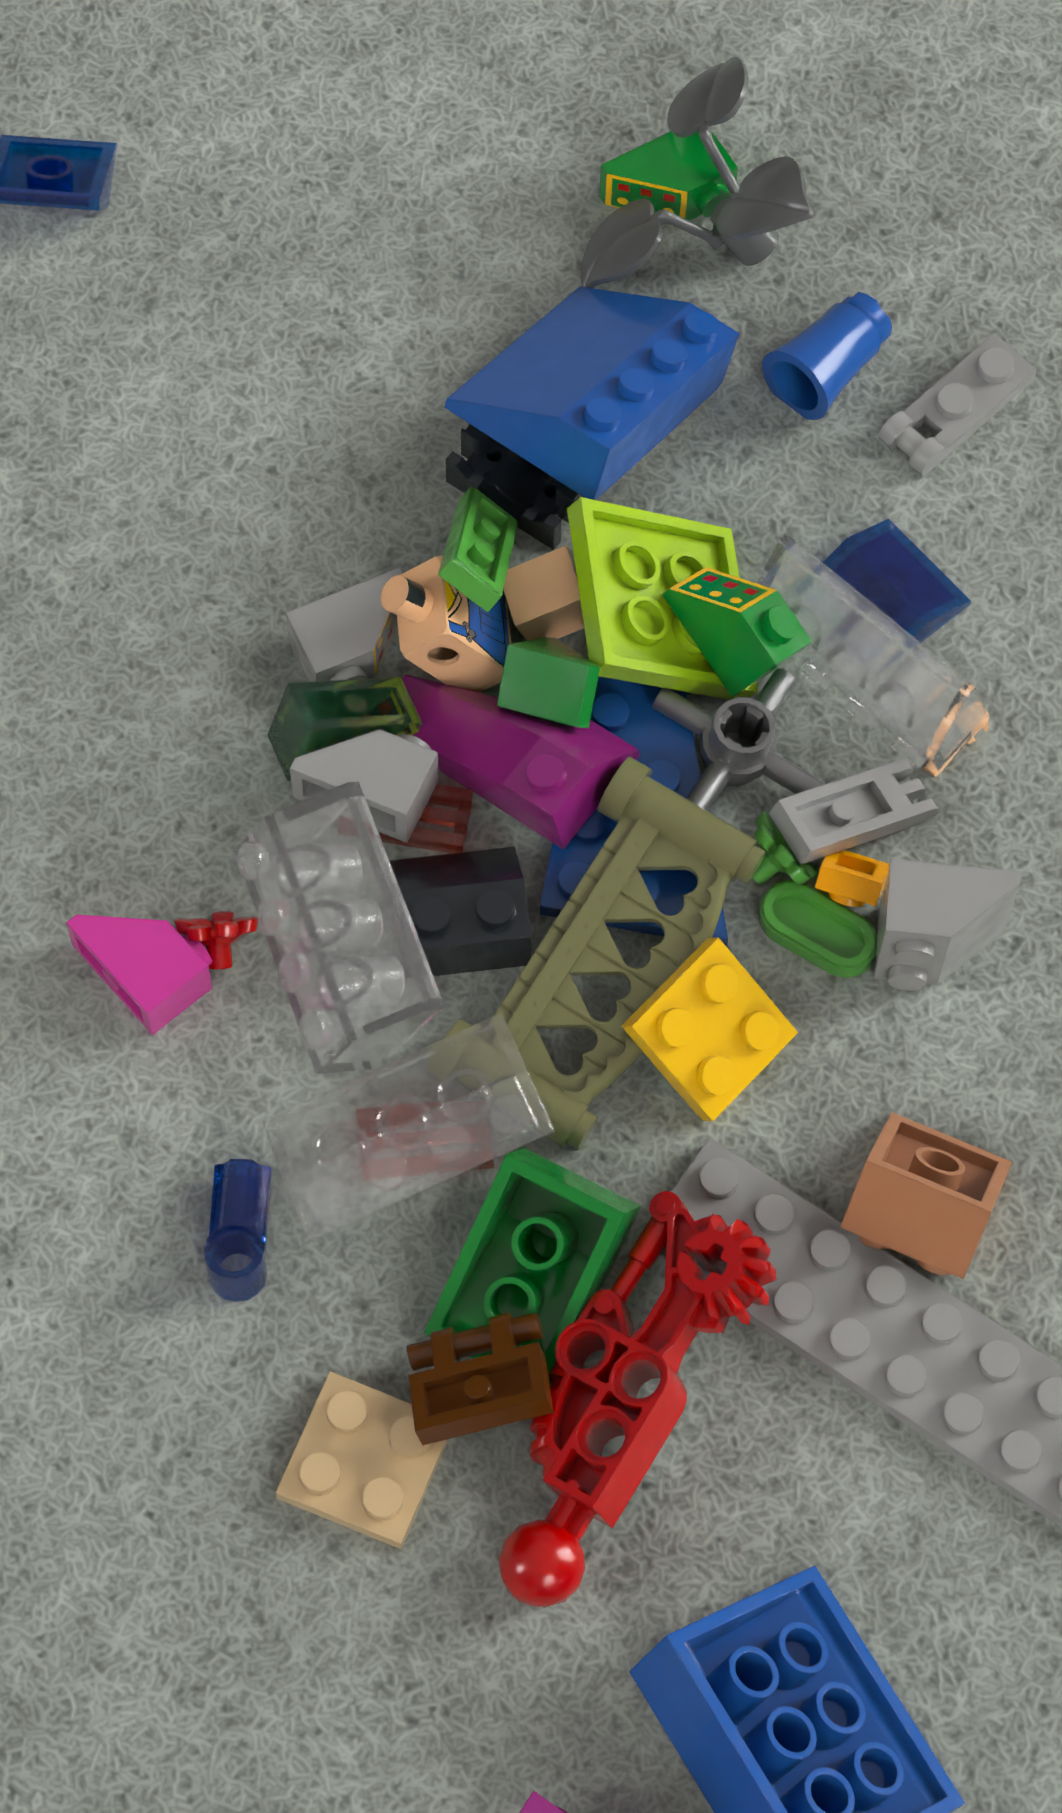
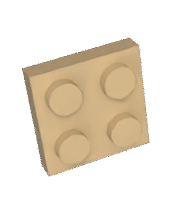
M330 1371L277 1488L276 1498L402 1549L449 1439L422 1445L414 1428L412 1404Z

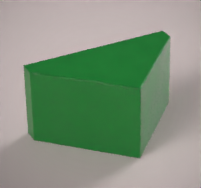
M543 637L508 644L497 706L570 726L589 729L600 666L556 638Z

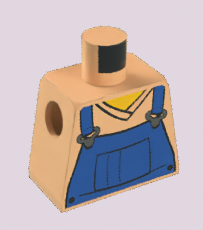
M443 556L433 557L400 575L390 578L382 589L381 604L385 610L397 615L400 651L405 659L446 685L482 692L501 682L508 644H511L507 599L504 590L501 598L487 613L438 575Z

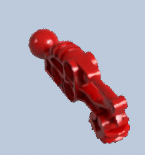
M662 1191L656 1194L649 1204L651 1218L627 1255L629 1260L611 1290L605 1289L596 1292L590 1298L578 1320L568 1325L559 1335L555 1345L557 1361L548 1375L553 1381L550 1391L554 1413L532 1418L529 1427L536 1437L529 1446L530 1457L532 1461L543 1466V1481L559 1497L545 1520L538 1519L519 1525L504 1540L498 1558L500 1574L507 1591L519 1602L534 1607L546 1608L565 1602L580 1587L585 1571L583 1549L579 1541L593 1518L613 1529L683 1413L687 1402V1391L677 1373L682 1358L698 1331L724 1333L731 1316H735L741 1324L750 1325V1313L747 1308L752 1303L769 1306V1295L762 1286L777 1280L775 1268L769 1261H766L771 1256V1249L762 1237L753 1236V1231L746 1222L737 1219L728 1226L720 1215L714 1214L695 1221L684 1203L674 1192ZM666 1245L665 1289L641 1328L634 1333L630 1311L626 1306V1302L645 1271L652 1268ZM702 1270H704V1271H706V1272H708V1273H710V1274L706 1277V1275L703 1273ZM605 1349L603 1358L597 1365L583 1369L585 1360L590 1354L597 1350ZM660 1378L657 1389L651 1395L645 1398H637L639 1389L645 1382ZM625 1435L623 1445L616 1453L611 1456L602 1457L603 1449L611 1439Z

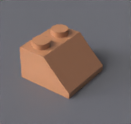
M891 1112L865 1162L840 1228L857 1234L860 1241L869 1247L881 1248L883 1250L890 1248L914 1258L922 1268L937 1275L952 1274L964 1279L1008 1175L1012 1161Z

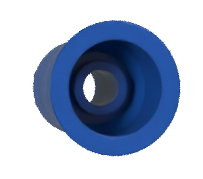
M857 292L853 297L848 296L842 302L835 303L809 327L764 357L762 371L769 389L773 395L805 419L818 420L823 418L840 392L859 370L879 352L880 344L891 335L892 324L890 317L884 313L877 300L865 293Z

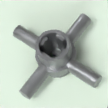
M781 668L776 669L755 700L746 697L728 700L718 708L715 715L710 714L670 689H661L652 708L701 737L700 751L706 770L686 799L708 811L725 785L742 786L759 778L762 774L794 794L825 784V782L775 753L776 727L773 716L796 684V679L791 673ZM741 737L747 739L752 744L748 747H741V744L737 743V741Z

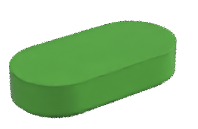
M793 880L776 883L764 893L759 908V923L764 933L771 940L837 977L849 978L864 973L874 962L877 950V933L872 924L861 915L833 901L830 897L805 883L797 884Z

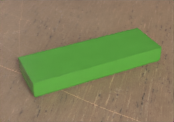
M470 487L457 502L438 575L487 613L502 596L518 527L517 520L476 488Z

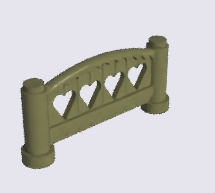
M631 756L622 763L613 776L598 806V812L618 824L503 1000L501 1006L484 1032L459 1019L439 1045L427 1070L429 1076L451 1088L457 1082L561 1147L565 1148L569 1145L577 1151L583 1146L598 1120L597 1116L589 1112V1105L592 1100L616 1081L643 1053L621 1026L707 938L713 937L728 885L736 879L748 884L766 854V851L756 846L758 841L650 778L653 770ZM688 870L696 876L698 884L692 892L682 895L683 909L676 915L668 916L662 914L657 909L639 871ZM653 922L663 929L664 938L658 945L649 947L650 960L647 965L642 968H631L623 961L605 923ZM621 975L629 981L631 990L626 997L615 1000L617 1008L615 1016L609 1021L600 1022L590 1016L571 976ZM587 1028L595 1034L597 1043L591 1051L581 1054L583 1065L576 1074L563 1075L556 1070L537 1029Z

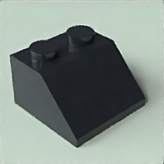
M515 846L389 860L404 980L527 965L531 959L532 935L524 878Z

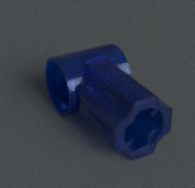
M229 1159L228 1162L214 1166L209 1236L204 1246V1256L210 1285L215 1293L223 1299L234 1302L246 1301L258 1295L265 1286L268 1275L266 1248L272 1169L269 1166L258 1164L254 1160ZM233 1254L247 1255L252 1259L247 1267L239 1271L225 1270L220 1266L226 1257Z

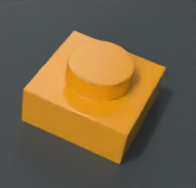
M846 850L825 856L815 888L828 892V896L833 901L842 905L861 907L864 904H869L876 907L884 887L889 863Z

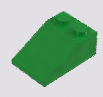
M526 1148L507 1153L426 1326L424 1334L430 1336L433 1331L452 1327L456 1333L488 1325L489 1317L510 1312L512 1318L537 1312L542 1325L543 1338L521 1343L519 1347L539 1342L546 1357L549 1375L557 1361L555 1345L559 1335L568 1325L578 1320L590 1298L600 1291L641 1206ZM490 1351V1352H486V1353H482V1354H478V1355H474V1356H470V1357H471V1358H477V1357H481V1356H485V1355L492 1354L493 1352Z

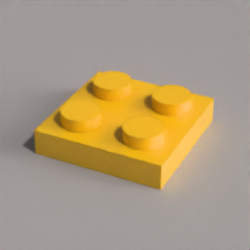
M719 937L707 938L621 1026L696 1115L703 1121L711 1122L729 1106L798 1033Z

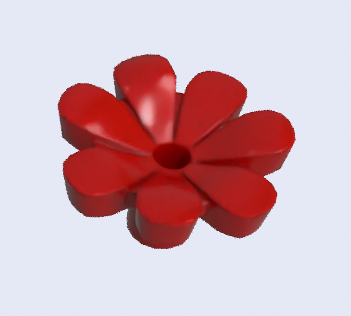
M219 911L212 914V921L206 918L175 919L174 923L179 934L186 935L188 933L189 941H200L206 945V950L212 959V963L208 966L209 969L219 970L232 968L231 943L236 942L244 934L257 931L259 917H239L233 920L234 912Z

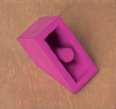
M75 915L66 922L72 946L152 1035L212 989L208 967L212 963V959L208 951L200 941H189L188 933L182 937L167 920Z

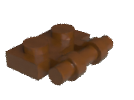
M510 1312L489 1317L488 1325L456 1333L452 1327L431 1332V1339L407 1345L408 1359L413 1371L434 1366V1369L408 1375L414 1428L422 1445L554 1413L546 1357L539 1342L519 1347L521 1343L543 1338L542 1325L537 1312L512 1318ZM490 1351L493 1352L489 1355L461 1361V1359Z

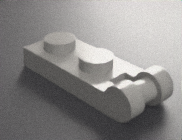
M993 333L904 411L900 410L893 414L881 428L878 438L892 450L899 447L910 457L909 465L922 476H926L1035 380L1037 369ZM923 425L935 437L925 439L917 430Z

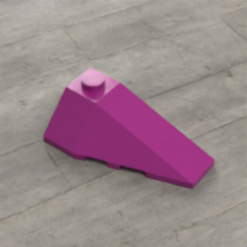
M407 674L396 685L418 729V732L412 736L421 739L431 750L438 752V770L563 850L598 808L606 788L622 763L629 756L636 760L640 756L637 748L591 720L589 729L574 727L497 706V696ZM394 694L386 698L371 715L374 723L371 726L377 730L381 729L396 736L406 734L411 730ZM391 702L395 711L384 717L380 708ZM395 722H399L402 725L398 733H392L390 730L391 725Z

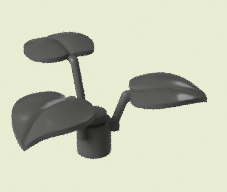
M732 57L725 63L715 65L691 80L673 100L667 117L668 127L679 138L691 136L699 131L700 140L731 193L730 197L722 200L714 208L711 214L713 229L710 231L664 209L654 213V206L648 199L632 201L611 213L592 235L582 261V287L594 288L597 285L615 281L646 263L661 242L663 224L673 225L707 241L713 249H717L725 244L743 265L752 266L763 261L774 250L779 238L777 229L813 218V211L806 194L804 174L799 164L793 158L778 157L759 165L744 178L739 187L712 138V126L731 119L741 107L747 94L748 72L745 64L738 57Z

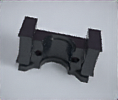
M471 424L466 429L462 428V456L452 451L446 458V482L463 493H466L470 487L476 488L515 518L519 529L554 550L561 542L562 519L569 523L567 508L583 496Z

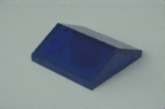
M1 135L0 204L96 211L108 208L117 143Z
M890 519L847 537L798 587V591L879 674L883 673L971 603V600Z

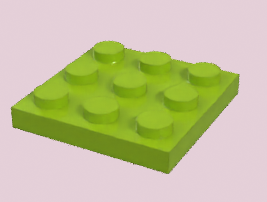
M580 497L567 508L588 657L590 661L600 666V677L728 700L737 697L751 698L758 692L756 682L731 697L662 595L669 588L705 567L739 577L731 528Z

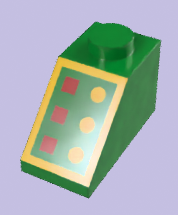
M670 131L601 164L599 197L608 206L620 208L635 200L648 199L654 206V213L664 209L690 221L700 215L711 217L714 208L722 200L731 196L700 140L699 131L685 138H679ZM712 132L714 142L737 181V165Z
M708 567L679 582L662 594L731 697L769 675L813 642L778 590Z

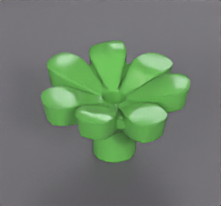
M763 811L755 821L758 829L754 836L761 845V849L766 851V854L752 878L760 885H763L774 874L781 871L787 873L797 884H802L818 875L817 868L813 863L800 864L771 816Z

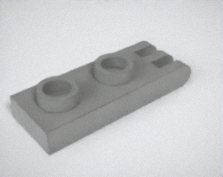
M901 759L779 799L769 815L800 864H804L916 826L936 816L939 809L933 799H926L914 804L911 803V801L923 796L926 789L920 779H913L901 784L898 783L913 773V768L907 759Z

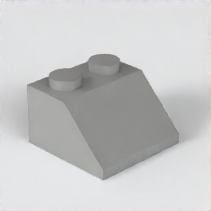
M890 859L878 907L877 950L874 960L873 979L888 980V984L891 987L906 991L920 990L926 987L927 984L938 985L1004 933L1020 885L1021 871Z

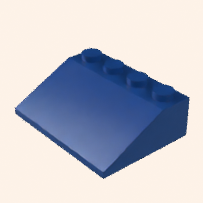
M580 286L446 399L444 408L584 498L597 500L723 383L739 332L690 302Z
M815 1565L666 1635L629 1671L714 1813H952L965 1804Z

